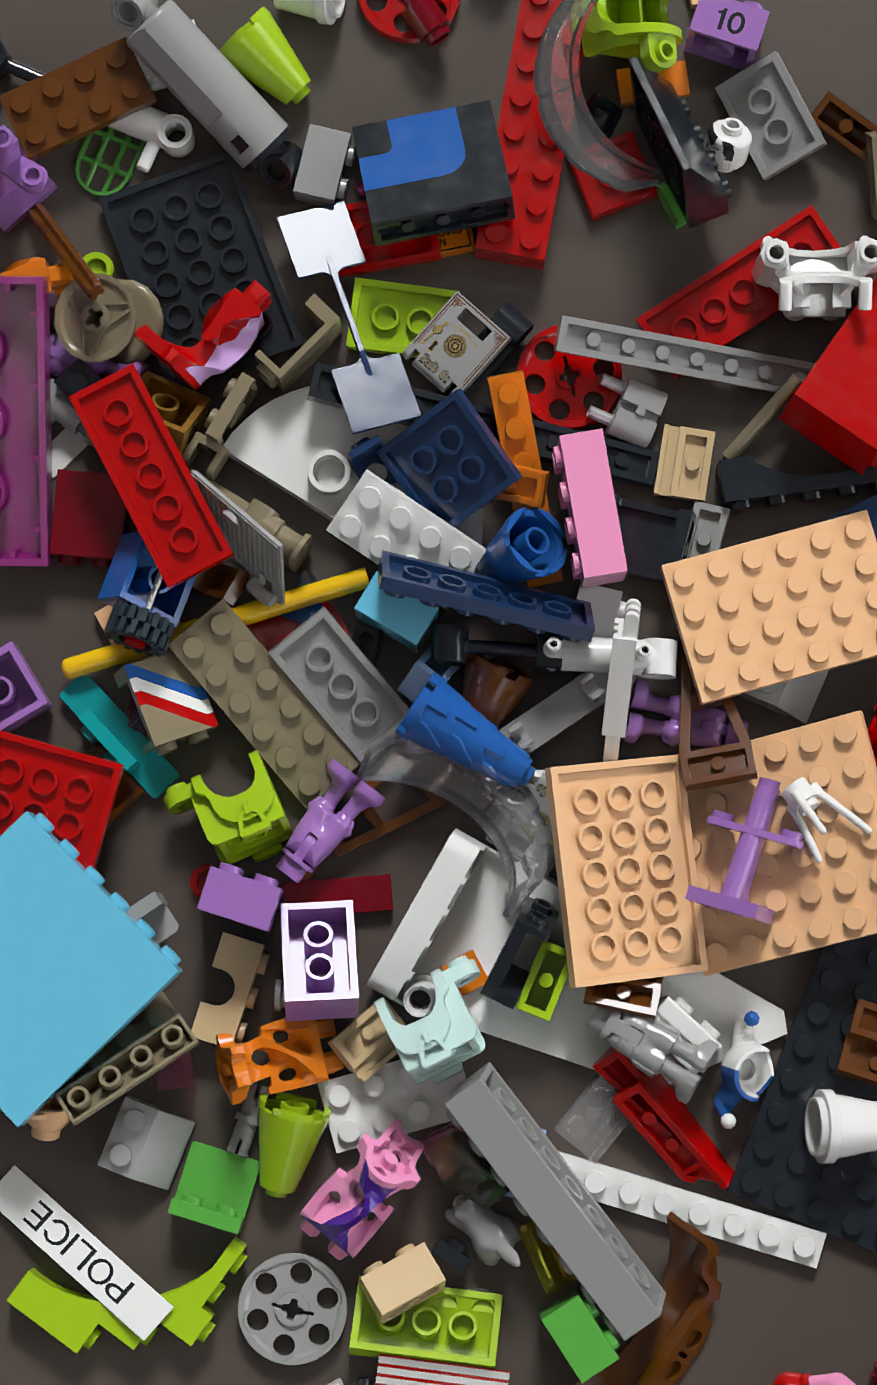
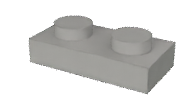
M695 501L693 511L697 520L687 558L721 549L731 512L729 508Z

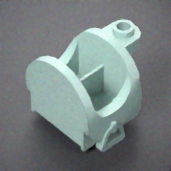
M461 956L447 964L448 969L443 972L440 968L431 972L436 991L435 1005L429 1015L406 1026L399 1024L384 998L374 1002L406 1071L414 1078L417 1085L433 1078L436 1084H440L463 1072L464 1068L460 1063L480 1054L485 1049V1040L459 991V988L471 983L481 975L475 960H468L467 956Z

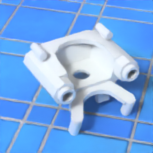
M864 235L859 241H854L842 248L811 251L789 248L787 242L777 238L772 239L770 236L763 238L760 245V254L751 273L757 284L771 287L779 294L778 309L783 312L786 318L792 321H799L805 317H822L825 320L833 321L840 317H845L846 309L851 308V293L858 287V309L872 310V278L877 272V240Z

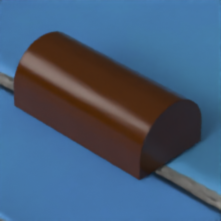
M828 91L811 114L820 130L865 161L867 159L865 132L877 131V126Z

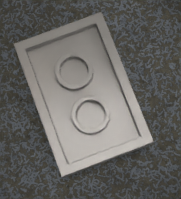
M774 51L715 87L730 118L740 120L751 132L752 143L749 153L764 180L772 178L827 145L778 52Z

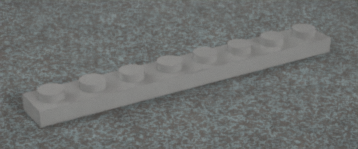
M561 315L559 319L554 347L556 352L776 393L793 373L804 381L816 364Z

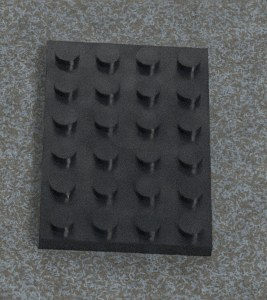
M227 151L98 199L128 280H135L147 286L159 300L163 313L162 339L183 347L195 346L202 340L203 322L209 309L223 295L234 288L243 293L256 280L271 294L270 299L273 304L263 313L265 325L258 332L256 340L248 352L225 372L208 377L202 385L257 365L254 354L259 349L269 359H273L300 349L304 345L235 162ZM158 359L166 379L191 389L170 372Z

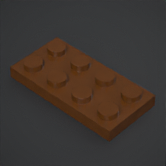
M126 36L0 95V102L29 160L39 159L157 103V99L134 52L126 43Z

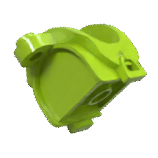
M568 0L570 30H572L575 20L586 0ZM589 0L575 31L581 30L584 55L588 58L601 54L628 59L636 56L643 62L646 68L653 72H661L672 67L677 60L676 45H682L683 38L682 30L669 23V0Z
M258 750L249 753L255 770V778L248 790L233 797H223L209 790L199 774L192 777L191 782L188 784L181 782L166 789V795L163 798L168 813L172 815L181 814L195 808L207 840L214 845L219 860L230 865L250 856H253L254 861L259 863L282 853L283 846L281 843L289 840L293 833Z

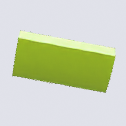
M359 1276L349 1354L379 1358V1354L481 1368H495L503 1294L445 1287L442 1291L381 1324L360 1288V1277L362 1276Z

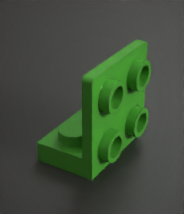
M192 1142L176 1195L171 1200L168 1213L239 1234L259 1173V1160L240 1156L201 1142Z

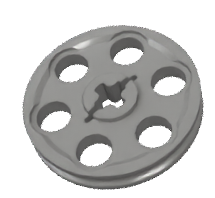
M302 1253L280 1254L261 1263L247 1278L239 1296L238 1319L246 1340L260 1355L279 1364L301 1365L322 1357L336 1344L346 1323L347 1297L339 1277L323 1261ZM303 1262L309 1265L312 1271L309 1281L305 1283L294 1281L291 1276V1269L296 1263ZM263 1273L273 1275L277 1281L275 1291L269 1294L260 1292L256 1286V1280L259 1275ZM323 1288L335 1290L338 1295L337 1304L332 1308H323L319 1305L317 1295ZM292 1299L298 1300V1307L314 1314L297 1313L294 1319L288 1318L287 1310L280 1306H274L272 1303L283 1305L289 1304ZM254 1309H261L268 1316V1324L261 1330L253 1329L248 1323V1314ZM323 1324L329 1329L330 1337L327 1342L315 1344L311 1341L309 1330L313 1325ZM286 1334L294 1340L295 1348L290 1354L281 1355L275 1350L274 1341L279 1335Z

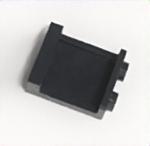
M614 494L628 569L627 574L664 583L660 572L661 565L687 558L697 520L694 511L682 508L679 509V512L625 500L620 498L618 494Z
M531 897L525 900L480 994L512 1010L514 1009L530 972L512 964V961L526 934H531L546 942L548 941L560 914L550 902L542 898L533 899Z

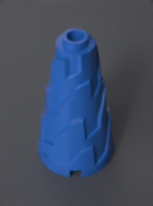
M433 673L394 733L405 741L410 740L471 770L474 769L505 787L511 786L515 788L517 784L524 787L535 771L530 766L533 760L529 758V754L497 730L498 728L448 685L446 679Z

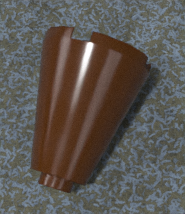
M468 654L467 664L464 665L459 694L472 707L483 714L487 720L499 728L531 687L534 678L528 677L529 674L497 657L495 659L489 658L487 661L483 659L484 655Z

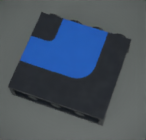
M490 100L352 127L375 246L515 219L513 195Z

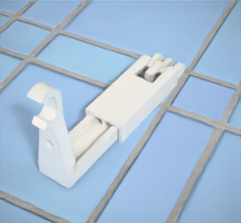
M634 598L629 599L626 603L624 619L615 618L602 725V735L606 736L603 762L618 761L620 737L625 738L641 608L640 601ZM536 769L533 778L529 782L535 785L542 773H545V770ZM499 784L500 792L505 787L501 784Z

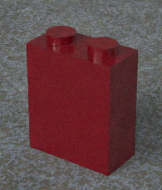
M57 470L49 554L54 559H58V564L79 566V561L93 562V567L109 569L122 534H127L129 512L109 473Z

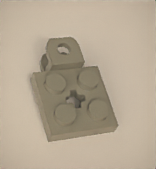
M242 372L238 380L232 378L229 381L222 395L226 398L219 410L214 408L205 421L204 427L208 428L205 432L206 435L197 431L182 456L186 465L190 466L201 448L214 455L215 457L206 471L207 478L213 481L230 456L228 448L224 447L223 444L239 426L258 394L254 378Z

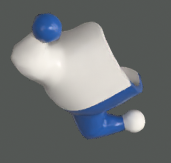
M754 1011L745 1013L744 1018L734 1023L732 1046L725 1054L721 1063L723 1083L713 1100V1107L721 1118L720 1123L725 1129H731L736 1125V1118L731 1113L739 1101L742 1099L750 1102L759 1101V1095L766 1089L774 1077L773 1064L769 1055L770 1050L758 1044L753 1035V1027L759 1023L760 1019L757 1012Z

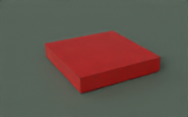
M632 131L601 142L621 160L648 172ZM598 144L569 154L587 171L621 187L650 177V175L638 172L620 163ZM566 157L591 222L657 198V192L652 179L627 190L620 189L593 178Z

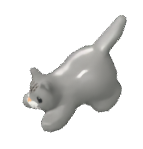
M470 1186L467 1190L468 1195L455 1197L453 1209H447L444 1217L451 1225L461 1230L471 1239L477 1258L489 1266L496 1265L499 1259L503 1258L513 1267H519L521 1261L518 1253L513 1248L515 1243L519 1242L523 1236L519 1223L513 1218L497 1214L490 1206L482 1190L477 1186Z

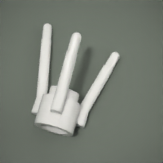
M802 777L791 783L782 792V797L788 803L786 809L793 816L817 863H821L823 859L802 816L807 815L820 834L826 833V828L814 812L820 804L817 800L818 797L865 833L870 834L872 832L871 827L824 792L817 782L810 785Z

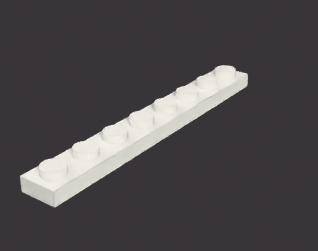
M558 1151L597 1202L667 1223L666 1217L671 1211L705 1235L817 1269L826 1232Z

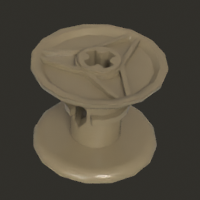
M94 273L104 286V293L98 295L95 300L89 299L75 280L62 291L55 307L54 326L60 343L70 355L84 362H103L110 358L112 361L120 364L144 361L151 352L133 336L135 331L147 325L158 336H162L163 313L159 300L147 286L135 280H118L104 273Z

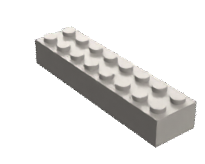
M490 1062L457 1085L445 1103V1106L448 1108L446 1110L448 1118L457 1128L462 1126L470 1137L468 1141L473 1151L479 1157L484 1156L491 1164V1173L495 1180L503 1187L507 1185L515 1196L513 1201L518 1210L524 1216L529 1215L536 1223V1232L546 1245L552 1244L560 1255L558 1260L563 1269L569 1275L574 1273L582 1284L580 1286L581 1291L590 1303H597L603 1311V1319L608 1328L615 1334L619 1332L623 1339L627 1340L660 1317L666 1292Z

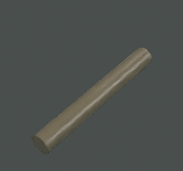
M793 373L722 454L727 459L738 458L793 396L803 381Z

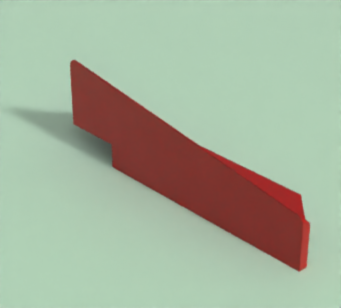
M611 1046L592 1067L619 1091L612 1100L614 1104L682 1181L695 1183L698 1179L717 1182L720 1185L719 1188L722 1189L729 1187L734 1172L732 1167L685 1104L678 1101L675 1091L661 1073L653 1078L637 1069L630 1059Z

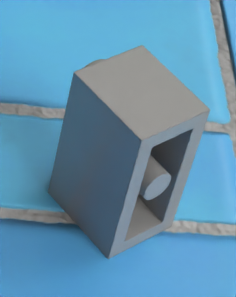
M313 124L309 125L293 189L295 200L318 206H326L337 203L338 199H345L348 179H344L346 166H353L356 155V146L352 145L351 133Z

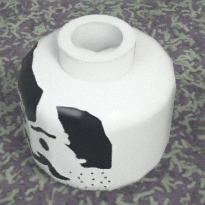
M735 118L718 120L710 125L703 146L706 151L711 150L718 165V170L716 171L731 172L744 165L751 147L752 134L740 120Z

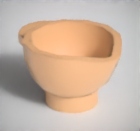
M54 1096L27 1123L32 1127L31 1135L35 1139L53 1141L60 1137L61 1129L69 1123L70 1119Z

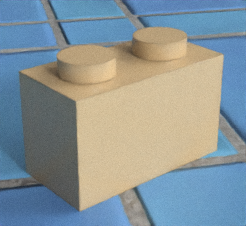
M424 1242L416 1247L413 1243L408 1244L395 1253L396 1258L385 1264L382 1261H378L363 1271L364 1276L360 1277V1288L381 1324L445 1289L446 1279Z

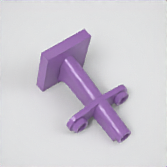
M3 124L0 127V229L7 235L27 216L28 209L33 208L35 203L44 201L57 189V186L48 176L43 166L27 158L24 150L19 146L18 139Z
M759 777L744 825L733 822L734 815L718 810H713L712 816H707L706 823L740 832L741 834L721 892L717 893L689 885L685 897L686 900L707 907L711 906L738 916H746L771 925L774 910L749 902L751 885L765 840L802 850L805 842H802L803 834L782 828L780 835L768 832L781 792L779 790L780 782Z

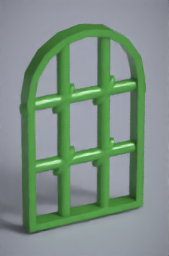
M111 127L108 128L107 132L98 130L94 134L102 136L101 140L103 141L95 159L84 155L93 133L87 135L83 147L78 153L75 167L78 182L85 191L98 197H104L123 190L133 177V171L146 142L142 141L140 146L131 143L132 136L126 134L123 140L114 136L115 132H113L114 129ZM109 140L119 143V147H121L113 166L103 163V159H101ZM127 147L137 151L128 173L120 170L121 166H119ZM82 160L91 163L89 165L91 169L85 182L82 181L79 171ZM97 166L108 170L107 174H109L101 192L93 191L89 188ZM115 174L125 177L119 187L108 191Z

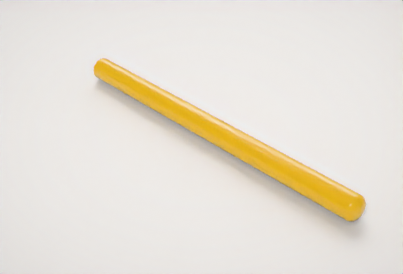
M363 567L285 591V603L283 605L276 602L271 607H268L259 600L232 607L231 609L247 626L364 590L370 582L366 569ZM198 618L178 624L174 629L170 642ZM115 643L66 658L62 661L61 670L67 679H74L148 655L144 652L141 654L137 653L134 649L130 648L129 650L124 648V645Z

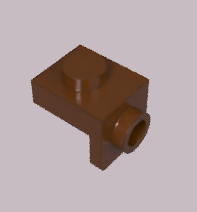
M219 563L196 575L192 588L211 601L219 602L221 599H224L228 605L233 606L243 595L245 584L250 575L240 568Z

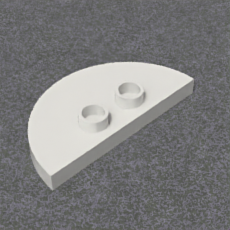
M310 386L291 391L260 407L232 432L223 446L228 448L230 458L332 521L359 481V478L348 462V452L351 451L350 447L362 438L369 437L371 439L376 435L380 436L383 447L409 426L397 423L353 435L344 409L307 400ZM372 464L367 469L382 480H385L387 477V470L381 464ZM397 482L391 485L405 494ZM483 508L455 527L480 545H482Z

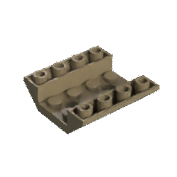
M163 991L143 1009L145 1018L141 1023L137 1025L128 1024L55 1094V1097L74 1126L199 1045L198 1040Z

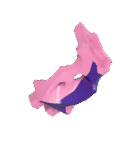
M397 1118L378 1139H373L365 1133L358 1141L357 1149L360 1153V1160L357 1166L348 1172L339 1168L318 1189L300 1213L304 1218L301 1229L310 1237H317L320 1232L331 1240L327 1246L329 1253L336 1259L342 1260L347 1255L354 1258L394 1210L391 1205L386 1206L381 1202L402 1189L408 1190L415 1187L421 1180L415 1166L425 1146L420 1141L409 1137L403 1131L402 1122ZM396 1155L399 1156L400 1162H397L398 1159H397ZM331 1192H339L340 1200L335 1199ZM371 1212L375 1213L376 1217L374 1220L369 1221L368 1214Z

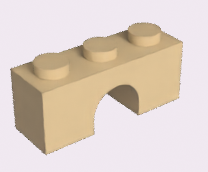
M223 932L212 967L229 973L234 980L235 990L232 998L225 1004L213 1005L204 1001L200 1002L191 1030L197 1039L217 1045L216 1035L227 1033L232 1034L235 1043L243 1042L248 1023L242 1022L246 1008L253 1010L259 989L253 986L257 974L264 975L270 958V954L264 953L266 945Z

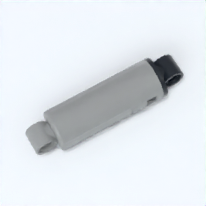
M158 0L113 1L111 4V15L116 24L126 30H135L126 41L128 47L247 174L260 164V176L265 183L274 188L286 187L297 175L303 153L301 148L295 143L284 141L293 129L172 0H167L158 8Z

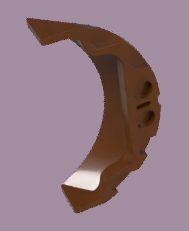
M670 1211L666 1217L670 1238L669 1260L662 1284L666 1297L660 1317L637 1332L628 1345L618 1354L619 1359L585 1382L579 1381L571 1385H675L689 1368L691 1360L698 1355L713 1324L709 1320L714 1300H720L722 1283L717 1281L716 1256H720L717 1243Z

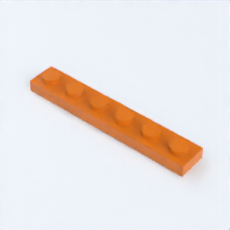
M523 371L487 377L500 445L513 464L542 470ZM546 493L545 504L541 509L550 514ZM511 502L513 513L520 508L535 509V507ZM561 568L549 576L526 581L527 586L535 587L563 581Z

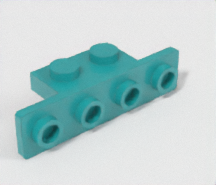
M88 674L77 677L60 693V698L84 724L79 729L93 745L100 741L108 750L104 757L109 761L125 765L124 769L138 781L152 798L159 797L180 777V774L163 755L158 756L156 751L143 754L141 748L150 741Z

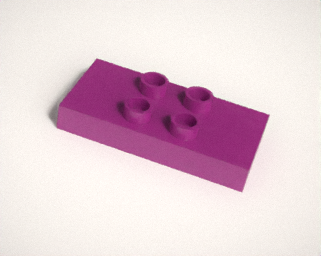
M0 276V566H49L54 561V558L49 554L53 520L49 276Z

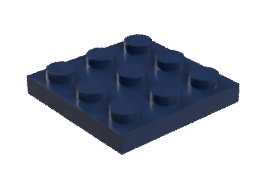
M461 388L455 390L376 451L406 496L453 527H457L523 477Z

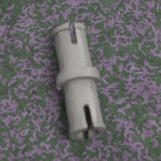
M254 1082L249 1087L241 1112H236L235 1119L238 1120L229 1145L226 1148L227 1151L237 1153L242 1139L238 1155L249 1156L257 1127H259V1098L261 1094L268 1093V1086H261L257 1099L256 1095L260 1083Z

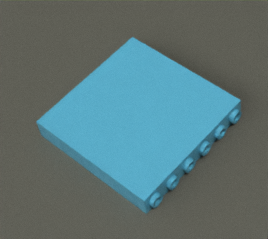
M27 811L0 836V1109L17 1127L25 1125L183 972L177 965L181 961L179 956L168 945L161 948L152 939L156 933L142 918L136 922L129 915L127 910L130 908V905L117 892H114L112 895L109 894L102 886L105 879L91 865L85 868L76 859L80 855L77 849L68 840L64 839L60 842L51 833L55 828L53 824L42 813L39 812L35 816Z

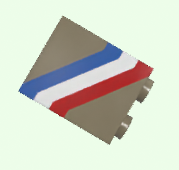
M173 651L166 652L161 657L153 656L125 665L113 675L118 688L129 685L150 742L141 748L143 754L156 751L157 755L161 756L178 749L177 743L188 740L189 745L200 743L210 738L208 732L218 726L205 689Z

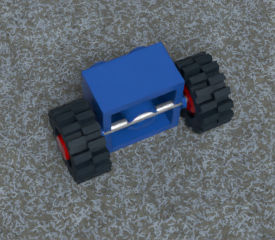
M140 533L122 534L98 596L99 600L113 607L104 629V634L107 635V638L114 640V643L124 645L126 649H134L135 652L140 654L144 652L148 656H164L174 629L179 623L196 576L169 589Z

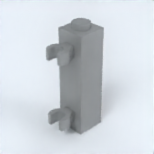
M584 672L499 731L531 755L605 704L609 673Z

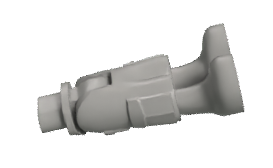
M596 1007L587 1026L601 1033L599 1038L603 1040L607 1038V1043L630 1059L637 1069L652 1078L661 1073L669 1079L675 1087L676 1098L684 1104H687L701 1080V1076L671 1062L666 1058L667 1054L672 1053L695 1069L704 1073L719 1048V1045L712 1040L704 1041L700 1045L684 1042L679 1039L680 1030L664 1021L652 1020L647 1017L602 1007Z

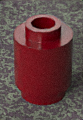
M407 0L404 3L406 9L402 15L421 43L425 42L431 48L444 41L452 33L448 26L450 21L435 0Z

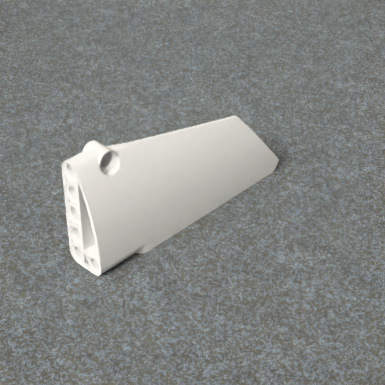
M456 828L447 840L366 985L404 1006L406 1011L412 1016L425 1017L429 1015L433 1010L436 1000V991L431 972L473 949L488 977L523 904L519 908L518 906L530 893L529 897L533 899L542 898L550 902L554 909L560 912L548 942L565 948L558 881L547 875V877H543L542 882L538 885L542 874L525 863H516L519 875V893L514 909L516 912L510 917L516 894L515 875L511 860ZM526 934L512 964L530 972L542 940L531 934ZM703 971L663 977L658 1004L666 995L672 1000L679 995L694 1009L690 1016L695 1021L701 1024L706 1020L721 1034L716 1040L722 1044V1047L716 1052L708 1067L723 1061L725 1054L732 1046L734 1023L744 1018L745 1013L749 1011L757 1012L760 1017L759 1023L753 1027V1035L758 1044H764L787 1034L783 1009L720 973L704 976ZM569 975L550 1022L516 1009V1005L512 1010L480 994L484 985L463 996L480 1032L593 1069V1064L611 1047L606 1041L607 1038L604 1040L599 1038L601 1033L587 1026L597 1006L583 1004L586 987L570 988ZM416 990L427 992L430 996V1004L427 1006L417 1005L412 998V993ZM667 1054L666 1058H667L668 1060H670L671 1062H673V1063H675L676 1065L680 1066L676 1061H674V1060ZM664 1076L669 1084H672L671 1081Z

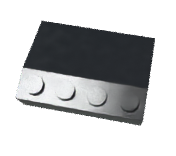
M636 56L630 58L635 120L688 227L692 228L729 213L728 198L732 197L730 186L725 177L719 178L716 172L718 165L715 156L711 150H705L702 144L704 137L701 128L697 122L692 124L689 118L691 113L686 98L684 96L678 97L670 82L657 72L646 68L643 62Z

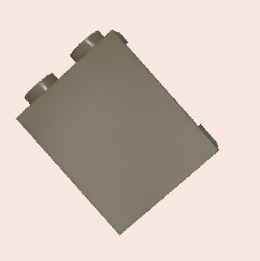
M315 293L305 303L308 320L318 331L280 369L260 349L254 354L258 365L256 367V370L259 372L258 377L271 390L277 386L284 393L343 334L340 317Z

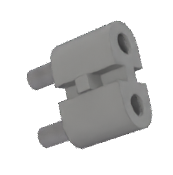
M603 373L599 385L619 393L616 408L610 414L591 405L586 417L607 425L605 433L632 445L647 448L657 427V419L661 416L666 404L668 394L631 377H628L623 382Z

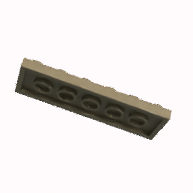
M224 599L217 602L169 643V648L250 744L258 750L261 757L305 809H307L309 802L317 797H322L328 791L331 784V776L327 771V765L332 758L351 772L361 764Z

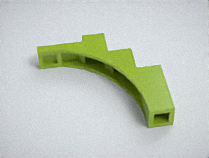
M235 1237L212 1268L181 1287L161 1293L160 1295L173 1308L160 1324L190 1346L193 1345L196 1339L203 1343L216 1326L210 1321L215 1312L207 1307L205 1302L208 1300L213 1304L226 1287L221 1283L226 1273L231 1271L235 1274L248 1256L242 1252L247 1244L238 1237ZM35 1268L30 1269L6 1300L76 1354L83 1346L88 1350L92 1347L102 1333L97 1328L99 1324L133 1350L139 1343L147 1346L159 1329L156 1327L143 1341L96 1297L68 1289L52 1281Z

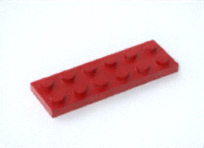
M811 205L638 317L635 322L640 330L727 346L781 311L778 309L779 294L771 287L757 284L751 273L760 254V245L764 237L770 236L772 239L777 238L787 242L789 248L796 250H832L841 247ZM670 373L674 380L681 376L678 374Z
M133 363L69 396L169 589L234 556Z

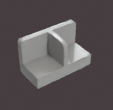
M154 891L127 910L136 922L142 918L155 931L156 934L152 939L159 946L162 941L176 933L179 929V924L169 910V904L162 893Z

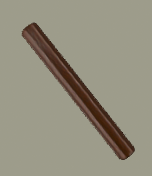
M35 203L33 208L28 209L27 216L86 296L91 300L97 299L98 295L104 293L103 284L41 203Z

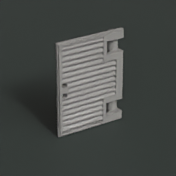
M193 469L191 474L234 554L228 560L237 568L250 575L249 578L251 580L246 584L247 591L265 606L271 607L276 602L283 605L285 603L283 544L198 471ZM265 578L272 583L271 591L263 586L266 584Z

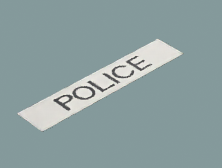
M15 1165L0 1180V1212L144 1341L172 1310L173 1306Z

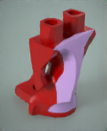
M254 280L243 293L234 288L223 295L207 312L202 327V340L193 347H183L166 341L147 325L138 328L133 336L157 357L170 372L196 391L208 377L225 372L248 352L256 340L258 332L265 325L263 313L273 304L270 299L271 294Z

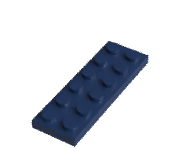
M382 550L379 560V590H383L388 596L399 599L405 596L419 599L422 604L430 607H440V605L455 608V611L466 616H475L476 614L487 616L492 621L502 625H510L511 623L523 625L529 631L538 634H544L546 631L559 634L563 639L570 642L592 641L595 625L590 602Z

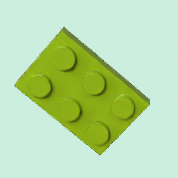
M355 277L351 313L365 352L388 355L399 353L401 356L409 344L455 294L456 290ZM348 326L346 349L357 350ZM417 351L411 358H417L420 353Z

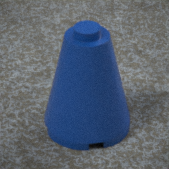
M518 509L508 517L486 547L485 554L476 566V573L512 583L546 577L555 573L564 565L567 558V548H563L562 538L565 537L562 527L552 515L542 509Z

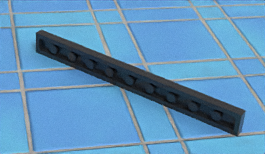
M316 362L307 400L343 409L331 375V370L337 369V367ZM412 387L421 416L447 397ZM471 403L499 442L493 408ZM419 418L404 421L398 424L410 426ZM532 419L540 460L553 464V447L558 446L560 435L581 432ZM604 438L611 479L650 489L653 486L660 452Z

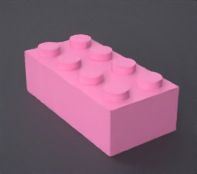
M603 428L560 435L558 446L553 447L552 462L555 475H562L563 482H559L558 496L561 510L568 509L569 517L565 518L564 531L567 545L574 544L575 553H571L572 558L570 559L573 580L580 579L581 588L624 581L628 569Z

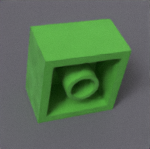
M576 1288L539 1312L542 1322L582 1383L619 1359L615 1350L620 1347L618 1340L606 1324L600 1327L595 1319L600 1315L598 1309L592 1302L590 1303L586 1299L584 1294L580 1296Z

